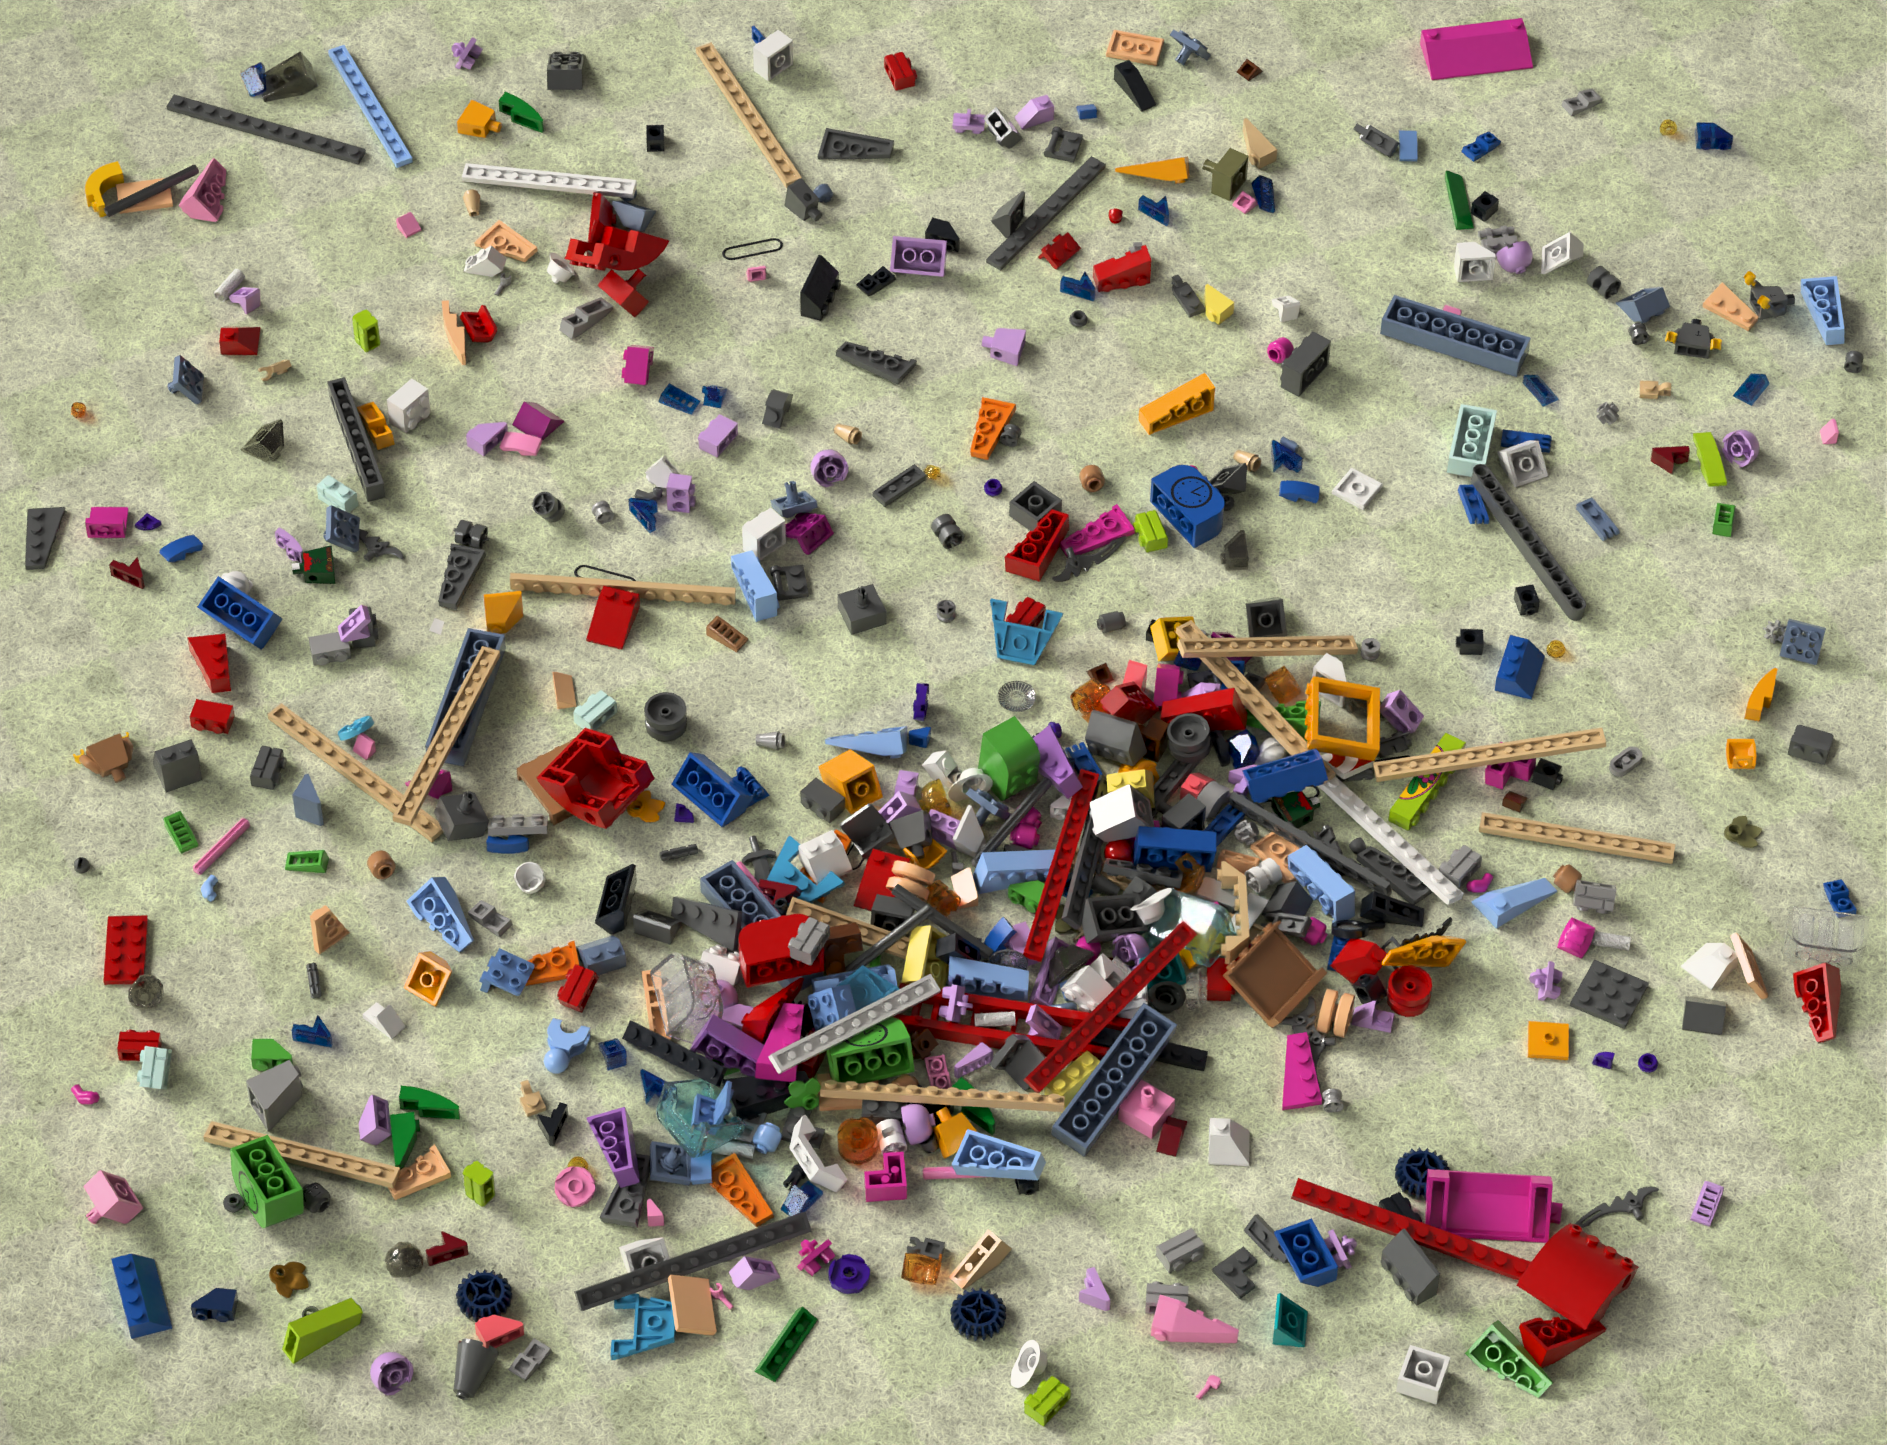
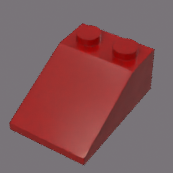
M603 586L597 599L586 641L622 650L640 609L639 594Z
M873 849L863 873L854 907L871 911L877 894L894 897L891 893L892 891L886 888L889 877H898L892 872L894 862L903 861L910 863V859Z

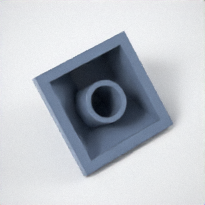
M613 200L612 202L623 226L629 228L628 231H645L656 213V210L626 201Z

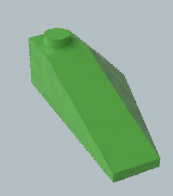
M1298 701L1293 706L1285 707L1284 704H1278V707H1274L1297 733L1307 741L1305 739L1307 730L1305 718L1308 714V710H1305L1306 701ZM1319 701V710H1318V729H1319V719H1320L1321 701ZM1246 709L1248 713L1246 725L1269 732Z
M1499 1320L1491 1324L1465 1352L1479 1368L1484 1371L1490 1369L1498 1373V1378L1502 1380L1506 1377L1516 1382V1387L1538 1398L1553 1384V1381L1518 1339Z

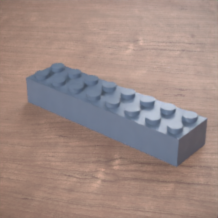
M1397 295L1393 296L1382 318L1380 330L1382 335L1517 377L1529 353L1531 339L1527 336Z
M471 628L467 629L425 745L426 752L481 647L499 650L500 657L444 763L459 766L465 765L506 650L504 634Z
M733 860L700 878L701 893L710 904L743 912L740 932L748 924L781 916ZM823 971L777 982L784 988L802 977L804 978L802 991L812 985L811 978L823 976Z
M1143 1003L1052 1126L1051 1135L1085 1157L1117 1114L1119 1106L1141 1081L1176 1032L1177 1024Z

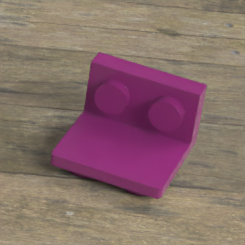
M800 512L796 514L791 522L785 524L786 537L797 539L806 555H810L834 534L826 516L816 513Z

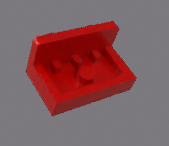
M1069 232L1063 236L1059 234L1052 240L1054 244L1050 245L1048 243L1041 249L1042 254L1038 258L1045 257L1051 266L1057 269L1078 252L1081 247Z
M481 305L478 312L461 313L460 319L472 342H491L497 333V326L485 305Z

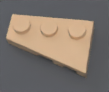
M500 220L474 242L475 246L483 249L493 246L502 255L522 262L529 260L538 251L535 245Z
M1723 282L1705 300L1702 306L1747 331L1758 321V316Z
M326 905L315 910L310 915L314 950L318 954H321L350 933Z
M435 1144L429 1148L430 1151L424 1156L420 1155L415 1159L416 1162L411 1166L401 1169L394 1188L388 1187L394 1200L451 1178V1172Z

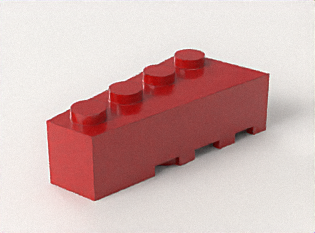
M1235 688L1163 701L1161 720L1168 724L1179 715L1197 714L1207 721L1210 730H1246L1248 713Z

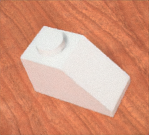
M665 455L645 472L647 480L651 484H655L656 487L661 488L667 487L670 473L680 474Z

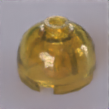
M940 779L927 783L921 791L922 799L918 800L921 809L926 810L927 813L933 809L948 816L952 815V810Z

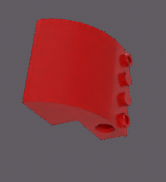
M605 226L600 243L592 244L570 238L567 254L564 259L570 260L569 264L602 271H605L606 268L630 271L644 267L654 261L665 250L669 240L639 231L630 230L628 232Z
M584 728L536 777L545 791L564 809L577 818L604 829L610 827L655 779L647 761L620 753L613 736L588 728Z
M1570 1223L1553 1235L1541 1248L1516 1286L1582 1329L1587 1330L1604 1317L1612 1299L1630 1286L1639 1267L1634 1264L1632 1259L1618 1254L1613 1247L1599 1242L1600 1240L1596 1236L1588 1235L1582 1231L1579 1225Z

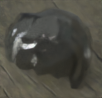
M149 974L140 975L128 990L130 1004L135 1009L141 1011H150L156 1008L162 1002L164 996V987L161 981Z
M408 1241L396 1243L395 1246L389 1249L384 1260L387 1271L394 1278L412 1277L421 1272L424 1265L421 1250L415 1244H411Z

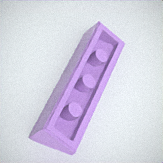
M1054 937L1048 943L1028 1003L1045 1006L1053 1004L1072 947L1057 937Z

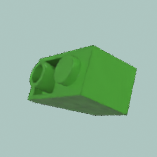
M1038 880L1010 884L1008 887V898L1014 904H1020L1026 907L1029 912L1036 913L1045 884Z
M253 1039L251 1053L253 1069L266 1071L288 1060L293 1064L292 1055L274 1039Z

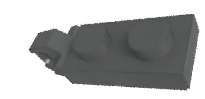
M1357 123L1353 128L1361 134L1359 137L1361 141L1391 158L1400 144L1371 125H1367L1364 128Z
M1179 275L1172 276L1173 295L1188 317L1204 313L1205 307L1187 282L1183 283Z
M1259 1214L1254 1215L1245 1227L1244 1232L1269 1258L1279 1259L1283 1264L1289 1263L1274 1235V1230Z

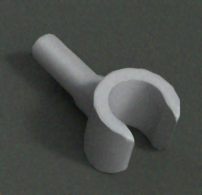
M505 273L500 275V285L494 295L499 296L502 289L511 284V275L508 278H505Z
M953 851L951 852L953 860L952 873L956 874L963 870L964 864L958 863L956 852Z

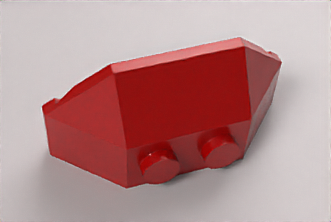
M593 192L588 243L595 244L601 242L605 226L613 227V224H616L617 214L613 213V206L602 193Z

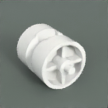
M1271 858L1265 859L1260 862L1259 866L1252 867L1245 872L1247 885L1256 893L1262 892L1267 889L1268 885L1275 884L1282 879L1280 866Z
M887 1119L875 1126V1133L882 1155L883 1153L905 1152L907 1150L905 1137L898 1120Z

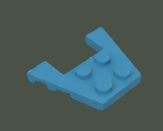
M991 598L990 605L994 623L997 658L1036 665L1064 613L1046 609L1042 629L1005 621L1008 601Z
M790 835L767 878L769 881L798 886L802 893L797 899L811 904L818 898L829 895L834 889L845 885L844 881L832 871L816 885L790 862L799 854L798 846L800 844Z
M861 965L837 985L850 984L856 1011L899 990L898 987L864 965Z
M637 1293L614 1300L615 1309H635L633 1339L611 1340V1360H617L675 1342L676 1330L671 1302L653 1297L650 1299L643 1298Z

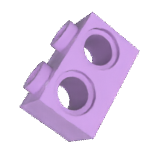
M670 473L666 487L667 509L690 513V509L695 506L696 496H693L695 484H692V476Z
M1401 690L1388 693L1380 705V713L1398 732H1415L1424 717Z

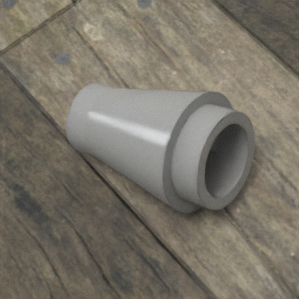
M780 731L757 734L756 745L779 750V748H784L785 734L780 733Z

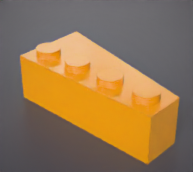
M1203 373L1140 408L1139 421L1150 435L1214 410L1215 386L1208 376Z

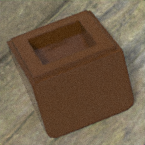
M1246 59L1236 72L1247 81H1250L1263 71L1249 59Z
M1107 663L1086 671L1097 687L1114 680Z
M1509 791L1503 798L1502 806L1520 813L1528 798Z

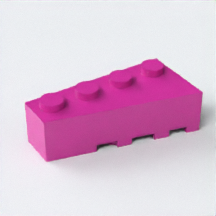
M783 1004L756 1062L755 1078L787 1082L796 1081L797 1065L778 1074L768 1057L774 1052L801 1039L804 1005Z

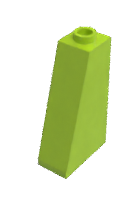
M349 1298L288 1323L282 1350L293 1364L358 1326L363 1314L362 1308L352 1298Z

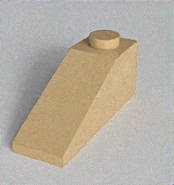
M1245 118L1243 120V134L1249 161L1252 165L1261 169L1276 161L1277 149Z
M988 1229L949 1278L964 1290L998 1266L1012 1248Z

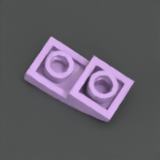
M279 527L275 531L277 545L283 549L286 548V553L290 560L303 563V550L293 536Z

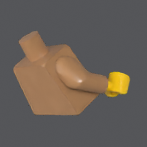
M126 732L124 737L119 733L87 746L86 755L84 750L81 749V755L73 754L76 763L82 764L95 774H100L102 777L112 774L115 783L126 779L122 770L128 767V763L132 759L133 745L129 739V732Z

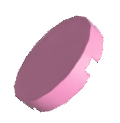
M573 1166L562 1170L555 1181V1193L559 1201L570 1207H581L587 1204L593 1198L596 1190L593 1176L582 1167Z

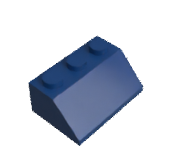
M1510 635L1496 677L1495 691L1532 700L1545 655L1529 639Z
M1312 1218L1274 1231V1235L1300 1283L1319 1287L1337 1280L1338 1266Z

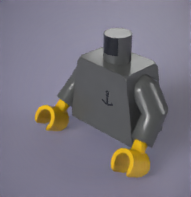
M1751 271L1744 275L1745 283L1751 285L1749 301L1760 320L1785 315L1787 305L1795 304L1794 294L1785 295L1779 286H1763L1755 280L1756 275Z
M1692 319L1691 323H1683L1682 327L1674 332L1668 331L1665 339L1666 342L1669 341L1675 344L1674 354L1708 359L1710 350H1721L1722 340L1716 339L1712 333H1709V327L1701 325L1702 322L1699 319Z

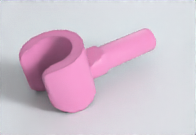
M716 1283L717 1291L710 1287L713 1298L720 1299L729 1309L734 1307L723 1294V1288L720 1283Z
M1210 1375L1206 1385L1196 1398L1200 1400L1211 1387L1217 1390L1221 1384V1378Z

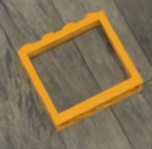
M1313 676L1311 682L1307 683L1305 694L1308 695L1305 704V710H1308L1305 718L1307 749L1312 750L1316 748L1319 752L1374 761L1380 751V688ZM1319 692L1367 700V743L1318 735Z

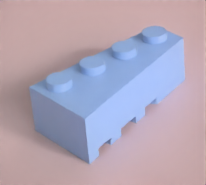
M1305 845L1288 855L1289 871L1302 887L1307 886L1308 892L1314 901L1318 899L1324 914H1330L1334 919L1332 923L1340 920H1349L1355 916L1354 888L1350 884L1348 885L1339 873H1335L1330 865L1318 856L1316 851L1311 850Z
M1055 849L983 852L973 874L978 894L1008 889L1010 884L1036 880L1040 882L1046 881Z
M953 956L949 957L948 987H952V984L966 987L965 993L1028 1001V970Z
M889 964L868 968L898 987L895 969ZM855 970L811 978L813 993L836 987Z

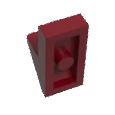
M1689 446L1652 448L1650 459L1651 462L1672 474L1674 463L1683 464L1688 462L1690 449Z
M138 557L130 566L115 560L109 564L111 576L140 589L145 587Z
M760 879L758 884L763 894L775 896L773 901L774 907L777 899L785 898L788 904L791 902L792 897L797 898L802 893L798 886L764 879Z
M1168 1116L1166 1123L1162 1125L1156 1152L1176 1157L1187 1127V1121Z
M441 1231L443 1245H436L425 1250L429 1266L469 1255L466 1241Z

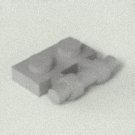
M1500 226L1497 229L1485 228V230L1478 231L1479 238L1486 237V239L1481 240V246L1495 253V255L1502 248L1508 246L1509 249L1514 247L1513 243L1518 242L1516 235H1508L1514 234L1513 226ZM1498 235H1501V236H1502V237H1498V238H1493V236H1498Z

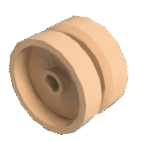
M895 861L892 872L898 877H889L886 888L892 891L899 884L922 901L927 902L930 891L925 886L933 885L936 875L920 866L903 861Z
M1327 988L1320 1009L1317 1031L1327 1034L1334 1022V1035L1345 1038L1353 1016L1355 995L1344 993L1338 1004V991Z

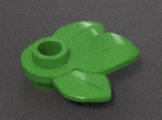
M811 1078L807 1083L803 1081L790 1083L788 1089L791 1096L784 1103L789 1108L804 1107L807 1110L816 1108L819 1104L818 1093L821 1088L820 1083L816 1078Z

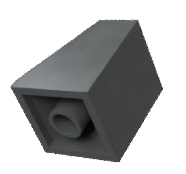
M192 739L154 752L153 766L166 793L202 781L199 756Z

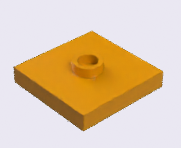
M1528 1022V1058L1568 1060L1569 1024Z

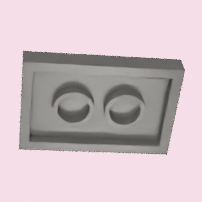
M516 814L512 817L504 818L503 815H495L493 818H489L488 836L547 834L548 816L532 814V817H524L522 814Z

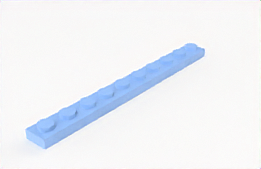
M345 45L328 50L329 57L395 167L398 168L413 163L412 156Z

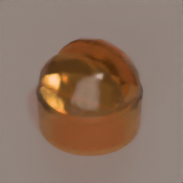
M81 402L73 403L71 406L72 416L82 418L86 413V406Z

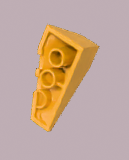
M1187 156L1115 168V172L1175 181V184L1186 182L1185 179L1189 178V158Z
M1430 936L1390 950L1381 963L1383 966L1447 967L1466 944V940L1451 936Z

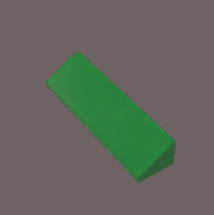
M1445 171V183L1456 230L1474 229L1463 178L1459 174Z
M803 1306L798 1308L754 1372L776 1382L818 1319Z

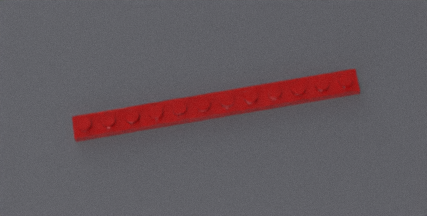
M1083 769L1080 770L1078 779L1083 787L1072 795L1023 952V955L1028 959L1042 962L1099 778L1097 773Z
M1183 920L1024 1081L1036 1093H1040L1197 933Z
M1300 1178L1297 1179L1291 1199L1393 1236H1396L1405 1228L1416 1244L1518 1281L1531 1263L1528 1260Z

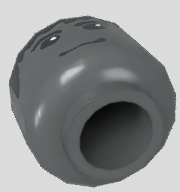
M315 1182L306 1184L302 1188L303 1205L310 1212L321 1213L329 1207L330 1194L321 1184Z

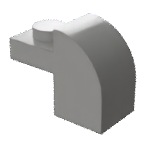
M1216 781L1208 783L1197 797V800L1206 806V819L1215 817L1222 804L1230 802L1229 796L1232 793L1229 792V788L1220 785Z

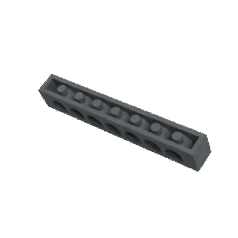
M346 378L327 381L329 397L367 502L386 498L384 482Z

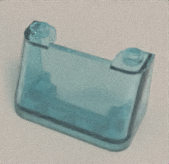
M1172 889V892L1164 898L1165 911L1163 916L1158 921L1149 924L1144 939L1150 948H1156L1184 920L1197 933L1184 949L1191 951L1195 963L1211 967L1221 955V944H1225V937L1236 936L1231 916L1223 906Z
M703 1079L665 1082L656 1110L657 1118L690 1157H702L743 1134L746 1123L740 1117H732L729 1123L724 1118L723 1124L710 1125L708 1122H700V1124L692 1125L691 1127L694 1098L697 1093L709 1098L714 1096V1089L709 1082Z

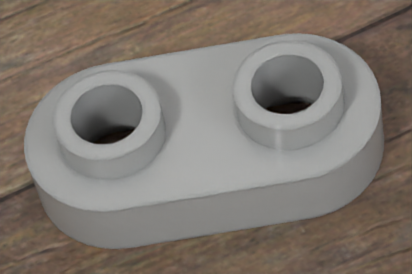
M1628 747L1610 761V773L1617 777L1625 776L1641 763V750L1637 747Z

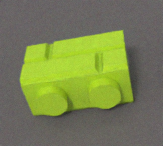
M367 309L356 313L352 317L354 339L365 352H369L380 346L378 320Z
M1152 510L1147 513L1136 514L1133 527L1135 533L1139 534L1140 547H1144L1146 552L1167 548L1168 537L1157 511Z
M478 1161L467 1165L462 1173L464 1176L465 1194L483 1207L495 1196L493 1172L487 1167L484 1168V1165Z
M1051 1376L1047 1381L1043 1380L1034 1395L1029 1394L1026 1397L1024 1413L1044 1427L1070 1400V1388L1054 1376Z

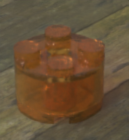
M1091 678L1073 691L1070 696L1071 703L1076 711L1079 710L1084 714L1081 717L1089 723L1093 710L1106 713L1100 701L1111 690L1108 685H1102L1094 678Z
M852 1117L843 1121L838 1128L837 1134L839 1155L845 1161L855 1165H862L872 1160L878 1151V1131L876 1125L865 1117H860V1119H853Z

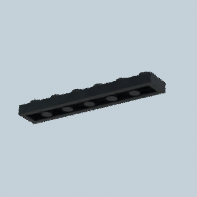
M629 1021L622 1039L720 1087L728 1069L635 1021Z
M1104 1027L1089 1045L1111 1048L1122 1031ZM1169 1042L1155 1061L1204 1071L1208 1051Z

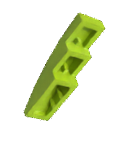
M1693 433L1697 457L1701 463L1700 469L1708 487L1726 486L1727 480L1712 433Z

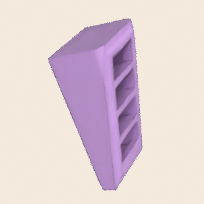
M983 1042L977 1045L955 1065L954 1077L958 1079L990 1063L993 1060V1050Z
M1705 1181L1690 1220L1710 1227L1722 1198L1724 1187ZM1701 1212L1703 1214L1709 1215V1218L1697 1213Z

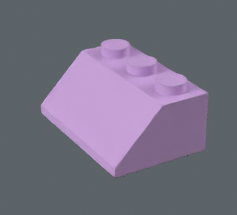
M893 236L890 272L945 276L947 241Z

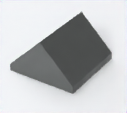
M1297 881L1277 885L1261 915L1265 916L1266 913L1277 914L1278 912L1305 916L1313 899Z
M647 909L634 914L633 917L635 934L669 945L673 942L682 922L675 918Z
M1685 996L1682 1030L1722 1035L1726 1003L1724 1001Z

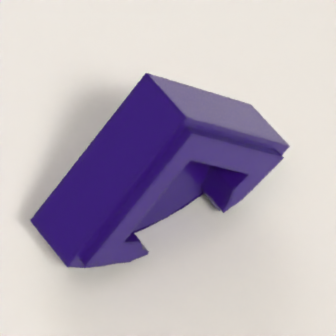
M146 513L135 524V528L139 530H153L162 524L160 520Z
M676 803L674 821L694 823L693 813L685 805Z
M1600 1052L1594 1056L1592 1064L1611 1069L1615 1053Z

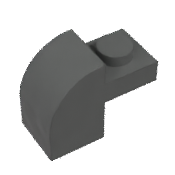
M775 389L771 390L766 400V410L762 424L780 429L785 411L789 412L793 394Z

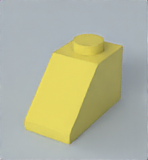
M1206 284L1204 294L1206 316L1210 321L1220 325L1234 313V302L1209 284Z

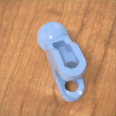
M552 1019L547 1029V1042L550 1051L545 1054L543 1061L547 1071L553 1074L564 1072L568 1068L571 1058L580 1055L586 1050L590 1039V1027L581 1026L577 1032L565 1033L562 1031V1020Z

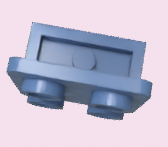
M499 948L496 956H491L487 965L489 967L488 971H484L479 980L482 983L480 991L488 993L491 985H494L515 996H520L534 970V964Z
M850 984L831 987L808 995V1004L815 1031L856 1012Z
M731 1081L726 1082L716 1100L697 1093L694 1098L692 1128L714 1135L717 1128L722 1127L724 1116L729 1115L732 1108L730 1100L734 1090L731 1089Z

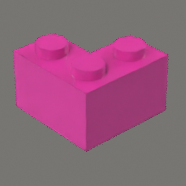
M641 345L627 346L623 355V360H626V366L622 368L624 383L648 384L649 370L653 364L654 347Z
M1158 663L1153 701L1156 706H1162L1163 701L1181 698L1182 692H1178L1179 684L1183 683L1184 671H1181L1180 665Z
M1536 758L1487 765L1485 768V784L1503 790L1510 776L1529 782L1536 768Z
M904 1152L883 1153V1170L864 1171L866 1202L907 1199Z

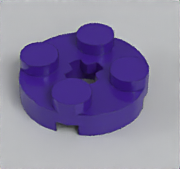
M917 683V696L913 703V720L924 722L928 708L927 694H929V684Z
M853 1254L842 1255V1258L837 1261L835 1259L830 1264L828 1273L833 1289L841 1293L853 1294L860 1293L868 1285L870 1268L860 1256ZM848 1271H852L854 1276L846 1277L844 1273L847 1274Z

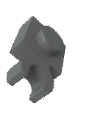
M910 1237V1244L916 1246H907V1253H920L919 1259L940 1263L945 1249V1242L926 1237L924 1242H921L917 1237Z

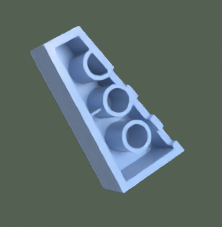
M1837 276L1801 279V295L1825 344H1844L1845 329Z
M752 550L731 556V568L755 621L777 616V609L780 608L777 592L763 570L758 556L756 557Z
M967 1129L952 1162V1167L957 1175L1039 1180L1046 1161L1041 1152Z

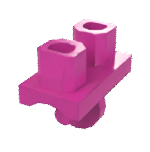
M827 1239L815 1249L814 1247L818 1245L816 1240L811 1242L803 1240L801 1242L802 1250L799 1251V1254L802 1257L805 1254L808 1256L801 1261L797 1268L800 1271L805 1269L806 1272L813 1276L822 1268L815 1260L817 1257H820L825 1264H828L836 1256L830 1248L832 1242Z

